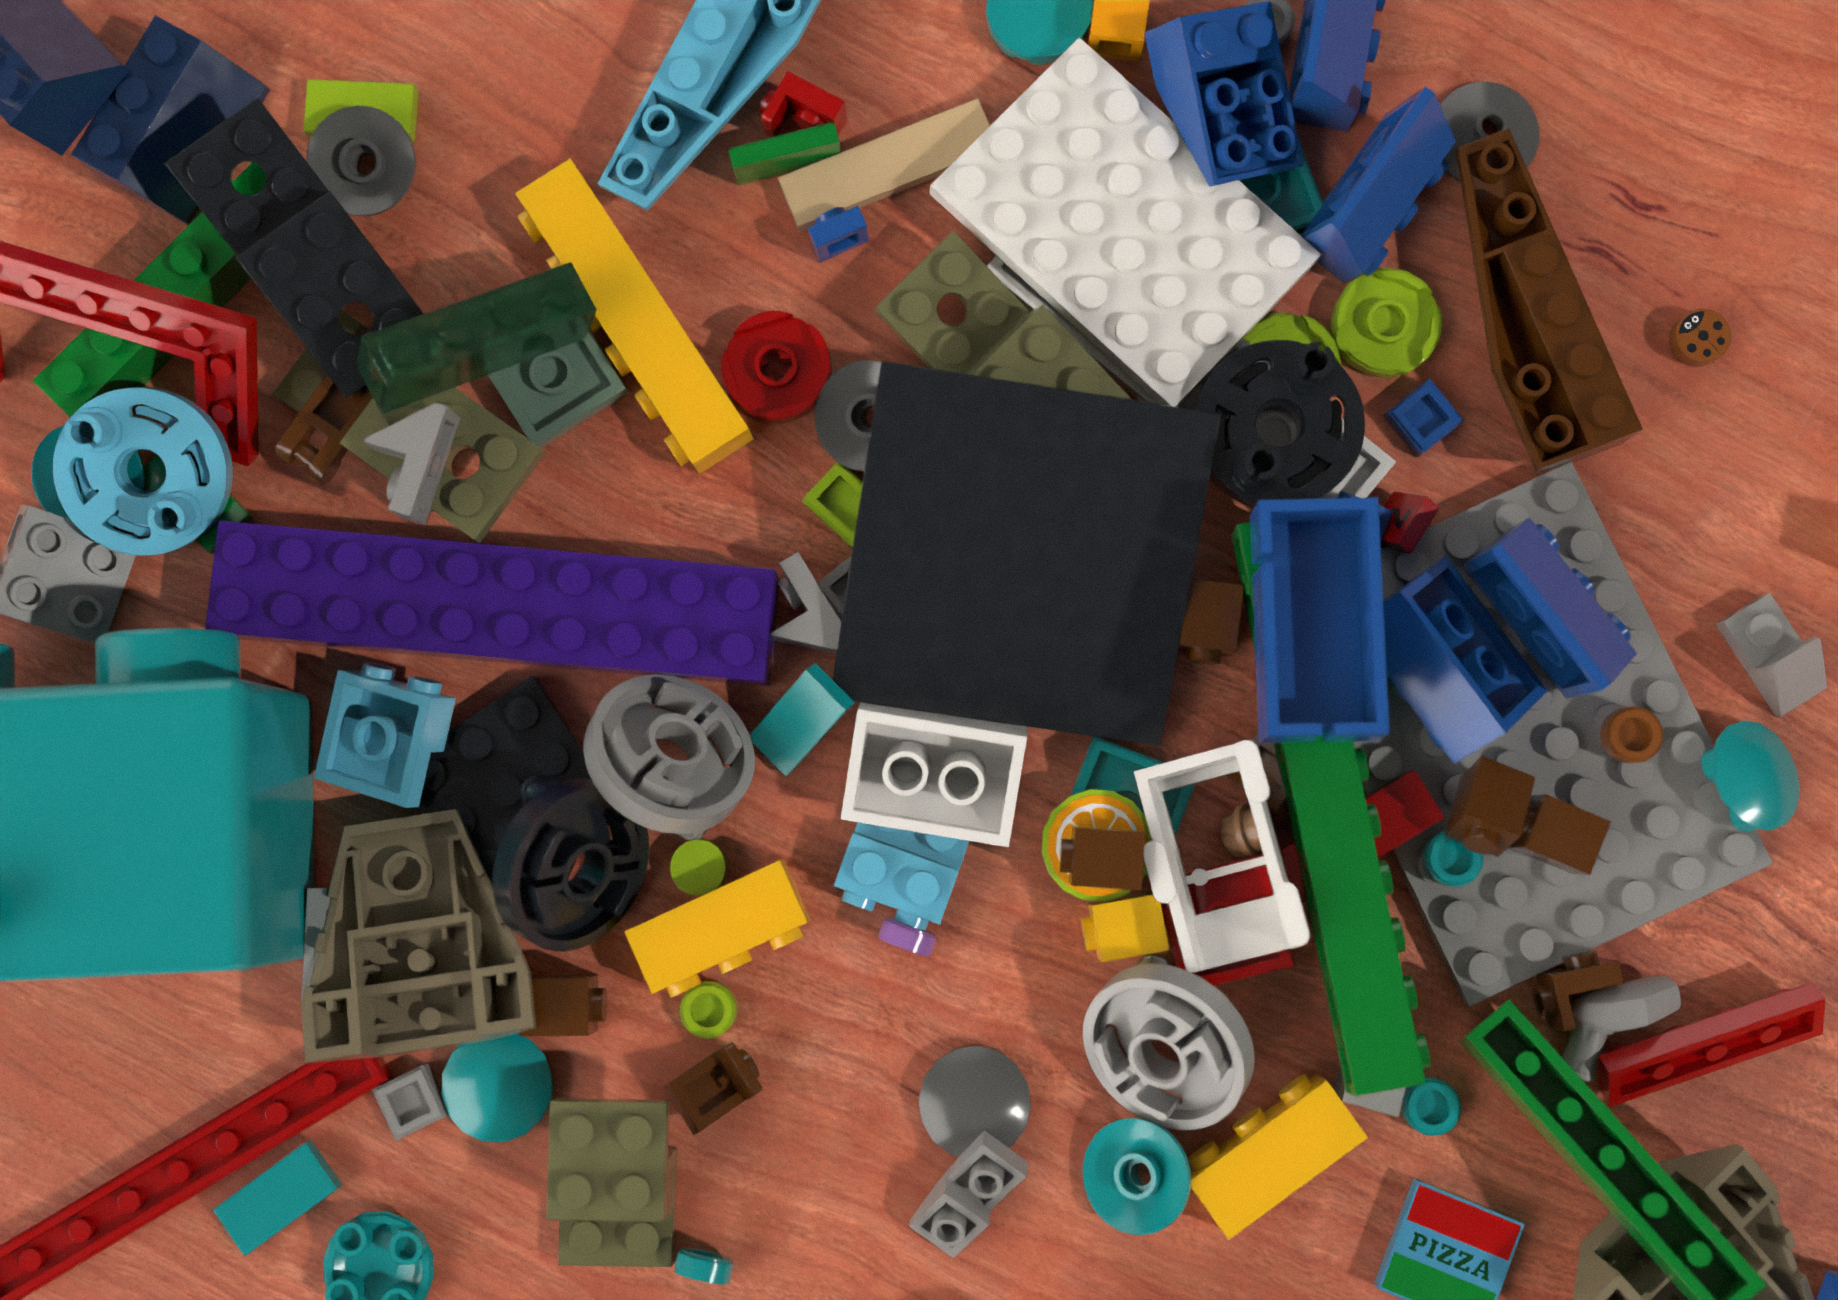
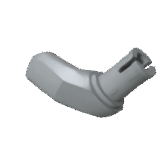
M1654 975L1577 995L1570 1002L1576 1028L1570 1030L1562 1058L1582 1080L1594 1082L1598 1067V1055H1601L1607 1034L1613 1035L1617 1031L1648 1026L1679 1010L1681 998L1677 984L1664 975Z

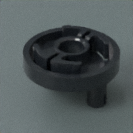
M1269 340L1254 343L1227 357L1217 366L1206 381L1194 410L1221 414L1210 479L1220 490L1234 500L1254 508L1258 500L1321 499L1330 493L1353 468L1364 440V408L1353 380L1343 367L1335 361L1334 354L1328 346L1322 352L1319 350L1322 344L1320 342L1304 344L1289 340ZM1257 361H1268L1271 365V369L1268 370L1267 363L1263 362L1255 364L1254 366H1252L1250 370L1244 372L1242 375L1237 377L1232 383L1229 382L1237 374L1249 368L1253 363ZM1332 397H1337V398H1339V399L1341 400L1342 404H1343V407H1344V415H1343V418H1344V436H1343V441L1340 440V438H1341V432H1342V421H1341L1342 407H1341V404H1340V402H1339L1338 400L1335 399V400L1331 401L1330 398H1332ZM1267 409H1281L1287 412L1294 419L1297 428L1294 442L1284 447H1273L1269 443H1265L1257 433L1256 420L1258 415ZM1225 422H1228V424H1227V443H1228V448H1229L1228 450H1226L1225 437H1224ZM1327 465L1330 466L1324 473H1322L1320 476H1318L1317 478H1315L1317 475H1319V474L1324 470V468H1325ZM1309 466V469L1305 473H1303L1295 479L1288 481L1289 478L1296 476Z
M534 773L522 784L520 797L525 806L512 820L497 851L493 870L494 899L503 921L519 936L546 950H576L595 942L607 934L631 907L641 888L649 858L648 831L646 827L631 821L615 810L599 793L592 780L571 779L557 782L543 773H539V777ZM606 808H608V810L606 811L604 816L609 823L613 840H610V834L607 824L601 816ZM585 852L581 870L574 879L568 882V874L572 863L580 854Z

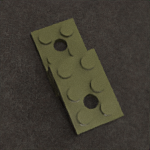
M954 231L873 309L928 368L1132 400L1044 305L1029 311ZM953 295L963 302L965 317L959 325L949 326L939 319L936 307L942 296Z
M340 311L339 322L342 328L347 333L354 335L361 323L344 311ZM306 348L272 394L299 413L326 375V372ZM406 353L340 441V444L390 479L397 467L402 468L404 460L378 452L367 445L364 440L370 435L434 403L449 407L461 419L431 509L480 543L546 452ZM464 450L476 451L480 458L477 472L466 479L456 478L452 471L454 457Z

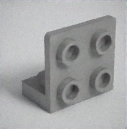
M21 504L0 560V614L95 643L97 637L108 633L136 555L117 552L100 545L86 536L71 519L30 505Z

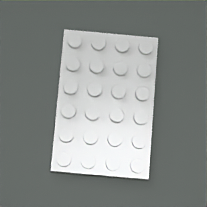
M1080 37L930 185L929 194L1155 401L1162 405L1178 407L1321 256V253L1240 181L1209 187L1176 124Z

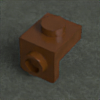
M1589 950L1583 953L1562 957L1563 966L1550 968L1536 975L1539 986L1533 987V1000L1539 1017L1542 1020H1547L1551 1028L1561 1031L1575 1029V1021L1568 995L1624 984L1619 961L1598 958L1596 950Z
M733 1042L718 1049L663 1087L693 1135L701 1132L736 1106L763 1090L757 1080L760 1073L755 1061L745 1050H738Z

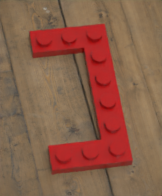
M0 241V302L194 360L195 403L217 424L227 442L232 462L249 467L258 457L256 317ZM0 331V383H1V382H2L4 379H6V378H5V368H4V359H3V350H2V341H1V331Z

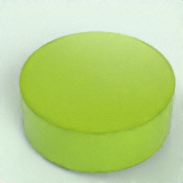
M703 839L691 840L682 844L674 852L670 862V873L674 883L680 890L690 895H705L718 889L724 882L728 871L727 859L722 849L715 843Z
M709 980L701 982L702 984L689 989L683 996L680 1004V1017L685 1028L693 1035L706 1039L715 1038L725 1033L733 1025L738 1012L737 1000L730 988L723 983Z

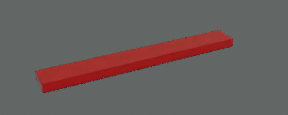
M382 1057L305 1063L0 1245V1300H21L393 1078Z

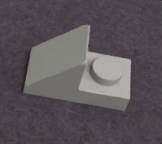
M434 403L370 435L364 440L367 445L376 451L404 460L402 468L397 467L390 477L387 487V499L390 500L388 510L405 520L422 525L426 524L461 419L449 407Z
M797 552L779 563L786 577L777 583L794 610L804 605L807 611L773 631L770 635L777 642L836 655L841 621L801 555Z
M1770 593L1757 597L1715 624L1776 718L1782 717L1827 688L1821 640L1818 636L1801 640Z

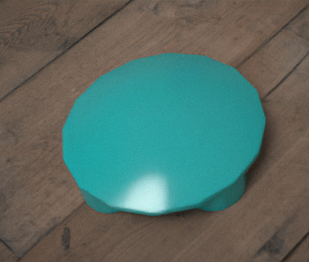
M1743 720L1727 726L1716 739L1714 748L1703 753L1701 767L1704 775L1710 781L1715 782L1721 800L1729 809V817L1732 824L1744 832L1756 829L1770 831L1786 825L1796 812L1800 796L1798 771L1790 751L1777 734L1761 723Z
M520 1033L495 1040L459 1045L451 1053L442 1073L441 1096L448 1116L464 1133L485 1142H507L525 1135L543 1118L547 1107L550 1105V1101L554 1098L555 1088L545 1054L531 1039L520 1036Z
M389 1211L364 1212L344 1222L330 1238L323 1257L324 1283L327 1287L325 1300H425L434 1279V1256L424 1233L408 1218Z

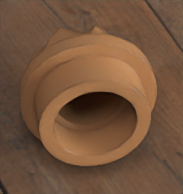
M1250 804L1238 805L1231 815L1222 820L1221 841L1225 848L1235 857L1250 858L1261 855L1263 851ZM1271 814L1272 821H1273V825H1274L1275 832H1276L1277 839H1278V832H1277L1276 823H1275V820H1274V818H1273V816H1272V814Z

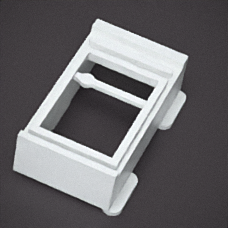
M1244 740L1239 743L1134 771L1152 841H1149L1144 846V861L1153 895L1160 903H1169L1185 967L1188 972L1194 973L1308 944L1307 942L1310 937L1309 928L1298 889L1288 879L1267 803L1270 788L1258 746L1254 742ZM1240 771L1264 856L1208 871L1196 869L1192 872V875L1186 876L1164 792ZM1267 865L1274 891L1273 896L1196 915L1189 889L1190 884L1194 883L1197 886H1203L1209 879Z

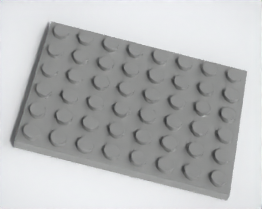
M1572 462L1427 528L1411 554L1394 551L1388 547L1380 550L1383 600L1438 560L1447 556L1547 689V692L1507 733L1453 764L1444 750L1433 743L1428 734L1427 727L1410 704L1404 702L1398 696L1393 681L1387 675L1389 734L1376 741H1353L1354 748H1363L1367 759L1369 780L1362 782L1365 797L1409 770L1414 769L1445 817L1443 820L1394 848L1390 853L1464 1005L1472 1006L1563 963L1562 957L1589 951L1773 864L1757 830L1744 832L1732 824L1729 817V809L1721 800L1715 782L1710 781L1704 775L1701 767L1702 755L1705 751L1713 749L1714 744ZM1529 517L1535 525L1542 524L1554 535L1560 547L1557 553L1570 569L1575 568L1589 579L1595 589L1593 598L1606 614L1611 613L1619 618L1631 635V640L1628 642L1637 652V655L1616 679L1602 691L1566 699L1462 568V565L1510 528ZM1638 706L1651 711L1658 718L1663 729V742L1659 751L1651 759L1640 763H1621L1611 758L1605 752L1600 740V729L1603 721L1611 712L1624 707ZM1481 755L1535 776L1531 795L1547 794L1611 821L1590 875L1571 874L1519 851L1507 848L1499 857L1492 854L1484 855L1482 870L1471 883L1458 887L1444 886L1432 880L1426 873L1422 862V852L1431 836L1446 830L1460 777Z

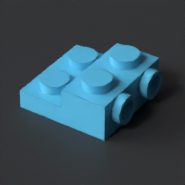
M363 662L361 670H338L314 778L401 807H419L431 752H444L456 698L442 694L441 688L443 683L437 680L419 676H409L407 683L395 680L396 669L386 665Z
M858 822L851 836L834 886L845 890L841 900L872 912L876 902L897 909L894 920L926 931L929 921L939 925L941 923L969 841Z

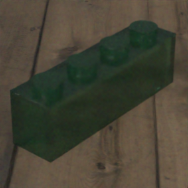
M572 262L361 336L356 366L381 414H385L583 340L587 336L597 309Z

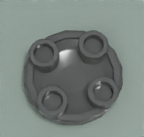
M978 1045L956 1048L939 1058L925 1074L919 1096L921 1120L933 1142L949 1154L958 1157L984 1130L1008 1148L1013 1146L1026 1128L1031 1108L1028 1083L1017 1064L1006 1057L999 1049Z

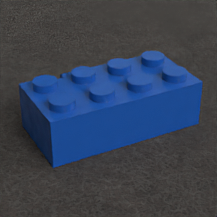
M1378 497L1258 500L1250 514L1252 566L1260 565L1252 576L1259 743L1312 742L1322 736V730L1323 742L1376 741L1388 735L1389 717Z

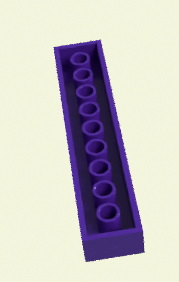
M218 521L205 629L232 632L243 640L637 675H671L684 679L770 686L774 640L770 634L775 631L779 595V585L777 582L780 581V577L775 569Z

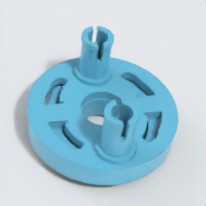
M151 387L117 389L95 397L80 407L66 421L55 447L53 478L58 498L65 512L86 536L100 545L117 552L148 556L163 554L184 547L199 539L212 528L222 515L229 500L233 480L231 454L222 432L204 410L189 399L171 391ZM138 404H143L144 406H138L135 408L136 414L156 419L164 423L168 427V430L164 433L165 427H163L162 425L146 418L133 416V407ZM140 449L156 453L163 460L166 468L165 481L154 492L140 490L133 485L128 477V461ZM190 452L194 454L196 461L198 463L201 475V482L208 483L207 486L199 485L197 468L192 456L189 454ZM77 457H78V458H83V459H79V460L76 461L75 471H76V474L79 476L80 485H81L82 491H83V493H84V495H85V497H86V499H87V501H88L87 503H85V501H84V499H83V497H82V495H81V493H80V490H79V487H78V483H77V478H76V476H75V474H74V471H73V464H74V461H75V459H76ZM108 522V523L114 525V526L117 527V528H120V529L125 530V531L133 532V533H134L135 535H137V536H142V537L150 536V537H148V538H137V537H135V536H133V535H131V534H127V533H123V532H121V531H118V530H116V529H114V528L108 526V525L105 524V523Z

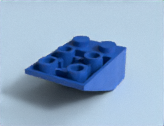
M1271 1L1181 16L1144 33L1155 87L1209 187L1303 167Z

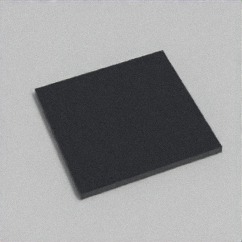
M881 360L832 680L856 702L1161 746L1221 414Z

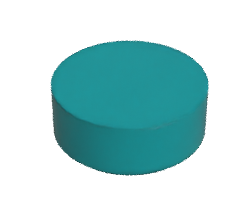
M1446 830L1431 836L1423 848L1422 862L1426 873L1432 880L1444 886L1458 887L1467 885L1477 878L1483 867V854L1472 852L1464 847L1462 842L1445 836Z
M1425 1076L1426 1084L1406 1087L1400 1110L1407 1124L1416 1131L1428 1136L1443 1135L1449 1132L1460 1118V1098L1455 1089L1445 1081Z
M682 1248L678 1251L673 1272L702 1282L729 1284L734 1262L731 1261V1258L721 1254L693 1248Z

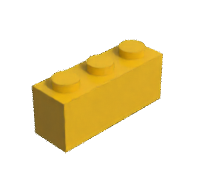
M779 860L624 932L651 994L666 988L670 998L702 984L697 974L718 964L721 973L724 974L752 961L749 949L769 941L774 951L804 937L799 926L811 921V918L785 860Z
M1306 1074L1293 1079L1278 1092L1281 1098L1279 1102L1264 1113L1260 1108L1248 1112L1232 1126L1236 1132L1219 1146L1214 1141L1203 1145L1187 1159L1190 1166L1192 1190L1228 1240L1368 1138L1328 1081L1318 1074H1315L1310 1079Z

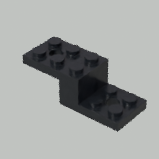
M256 98L165 162L168 169L235 252L238 262L346 398L395 364L406 353H410L438 332L259 98ZM252 162L264 170L266 184L258 194L244 195L235 189L232 183V173L239 164ZM361 302L371 309L374 321L367 333L352 335L342 328L339 322V314L346 304Z

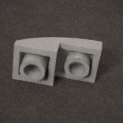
M984 1130L956 1159L933 1187L910 1219L909 1227L954 1258L989 1225L991 1210L1027 1177L1028 1162Z

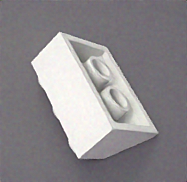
M861 702L857 709L841 820L1009 847L1027 741V726Z

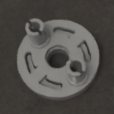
M643 675L618 684L599 703L584 736L585 764L593 784L603 798L615 810L631 821L655 831L678 834L686 840L701 839L703 837L702 834L705 835L709 828L716 826L726 819L745 795L754 774L755 755L753 744L738 714L711 690L696 682L676 676ZM655 703V706L665 707L679 713H673L665 709L655 708L652 706V704ZM707 737L711 738L714 741V743L720 751L724 764L729 765L730 768L722 766V762L716 748L710 740H707ZM656 739H667L675 742L684 749L689 759L676 760L668 757L659 749Z
M1146 954L1143 957L1144 959L1141 958L1138 961L1137 966L1125 969L1113 976L1089 1005L1083 1023V1043L1087 1059L1097 1079L1118 1103L1138 1117L1153 1121L1166 1128L1193 1130L1211 1126L1230 1114L1250 1084L1255 1063L1254 1047L1250 1033L1237 1009L1217 988L1191 972L1170 966L1168 961L1158 954ZM1110 1024L1116 1026L1120 1043L1128 1057H1126L1123 1051L1121 1050L1116 1037L1115 1028L1110 1027ZM1150 1039L1160 1040L1172 1047L1177 1053L1180 1062L1170 1061L1161 1056L1154 1049ZM1161 1089H1165V1090H1168V1091H1170V1092H1172V1093L1181 1095V1096H1182V1099H1180L1179 1096L1172 1095V1094L1167 1093V1092H1165V1091H1163V1090H1161Z

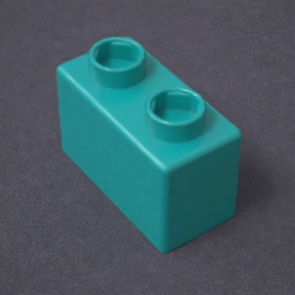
M157 628L105 633L95 640V684L15 688V651L12 647L0 643V982L236 971L303 959L307 888H315L312 707L309 699L299 692L242 680L240 638L232 632L191 628Z

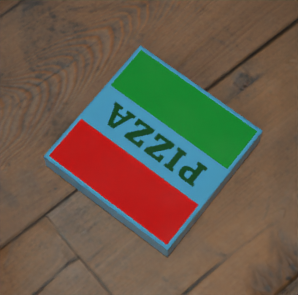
M1413 1177L1373 1285L1379 1290L1404 1300H1497L1525 1224L1515 1218Z

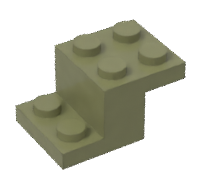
M554 1098L550 1101L546 1220H559L558 1265L673 1266L675 1261L677 1148H668L669 1100Z

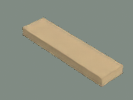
M977 98L778 177L779 184L799 232L815 225L817 217L833 208L844 207L846 211L856 206L861 208L939 177L990 125Z

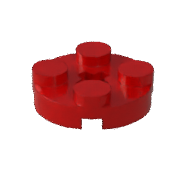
M766 311L753 315L743 321L733 332L734 336L728 342L727 349H724L721 359L722 378L732 400L747 415L758 421L782 423L796 420L808 414L816 406L819 393L830 378L832 371L829 350L821 333L810 323L808 325L802 319L795 318L793 314L783 311ZM772 354H778L782 361L791 360L792 368L785 371V378L781 380H775L772 375L764 376L761 369L769 365L768 356Z

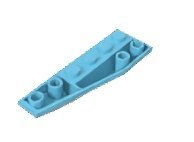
M696 0L597 183L598 186L648 211L798 45L821 0Z

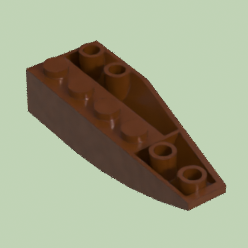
M1510 129L1502 130L1458 147L1456 158L1491 371L1535 472L1559 467L1569 462L1575 463L1623 444L1643 428Z

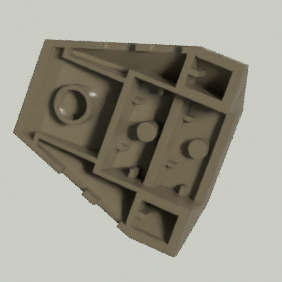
M453 809L344 826L327 895L331 900L323 932H318L314 951H318L313 974L310 986H305L301 1002L305 1062L385 1057L495 1040L535 1029L536 1019L531 970L514 932L506 925L498 912L493 894V886L459 811Z
M1734 1144L1664 1160L1659 1163L1662 1169L1766 1282L1767 1285L1750 1300H1814L1807 1276L1799 1271L1792 1249L1796 1247L1792 1232L1783 1226L1776 1205L1781 1201L1776 1186L1743 1147ZM1611 1212L1581 1241L1573 1300H1688Z

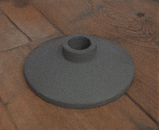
M1475 82L1456 89L1440 104L1456 140L1444 158L1449 162L1445 172L1458 182H1460L1456 150L1458 147L1489 136L1482 129L1481 124L1483 121L1492 122L1498 128V132L1509 128L1526 167L1528 168L1533 161L1539 144V125L1533 109L1518 92L1499 83Z
M350 106L335 111L326 117L315 129L307 149V163L349 215L374 216L388 211L404 198L414 180L416 155L410 136L396 119L377 108ZM372 155L375 159L373 171L368 174H362L359 170L360 160L364 156Z
M871 360L853 362L837 370L822 387L815 406L816 431L824 449L840 464L859 471H864L871 430V426L867 423L866 415L874 407L881 362Z

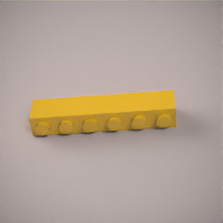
M571 158L516 192V196L525 208V211L517 215L518 219L535 244L545 239L554 252V255L548 258L546 262L562 286L565 288L574 283L584 299L576 303L575 306L592 332L603 327L613 342L604 350L623 377L632 371L642 389L634 393V396L651 422L661 416L672 432L663 440L682 467L691 461L700 475L754 440L748 426Z

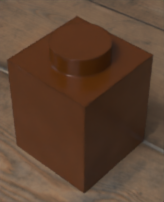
M1191 579L1178 651L1188 652L1187 661L1218 665L1220 664L1221 656L1229 657L1236 653L1244 585Z
M1481 755L1460 777L1445 836L1462 842L1464 847L1472 852L1483 855L1492 854L1499 857L1522 834L1536 777Z
M1547 794L1531 795L1522 834L1509 848L1571 874L1590 875L1611 821Z
M1072 827V839L1061 838L1059 872L1069 873V884L1071 886L1141 891L1145 832Z
M531 975L536 1028L520 1032V1036H589L598 1031V1022H605L607 1016L606 988H598V975Z

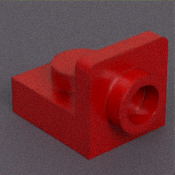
M789 71L786 72L779 86L772 84L768 88L759 107L765 135L770 138L779 135L790 114L793 115L794 122L802 129L830 122L832 124L835 123L838 136L847 122L844 100Z

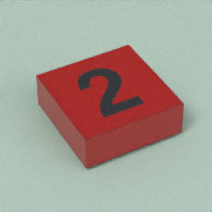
M1394 491L1384 506L1392 510L1393 513L1380 543V548L1388 547L1394 551L1411 554L1437 514L1439 506L1427 496Z

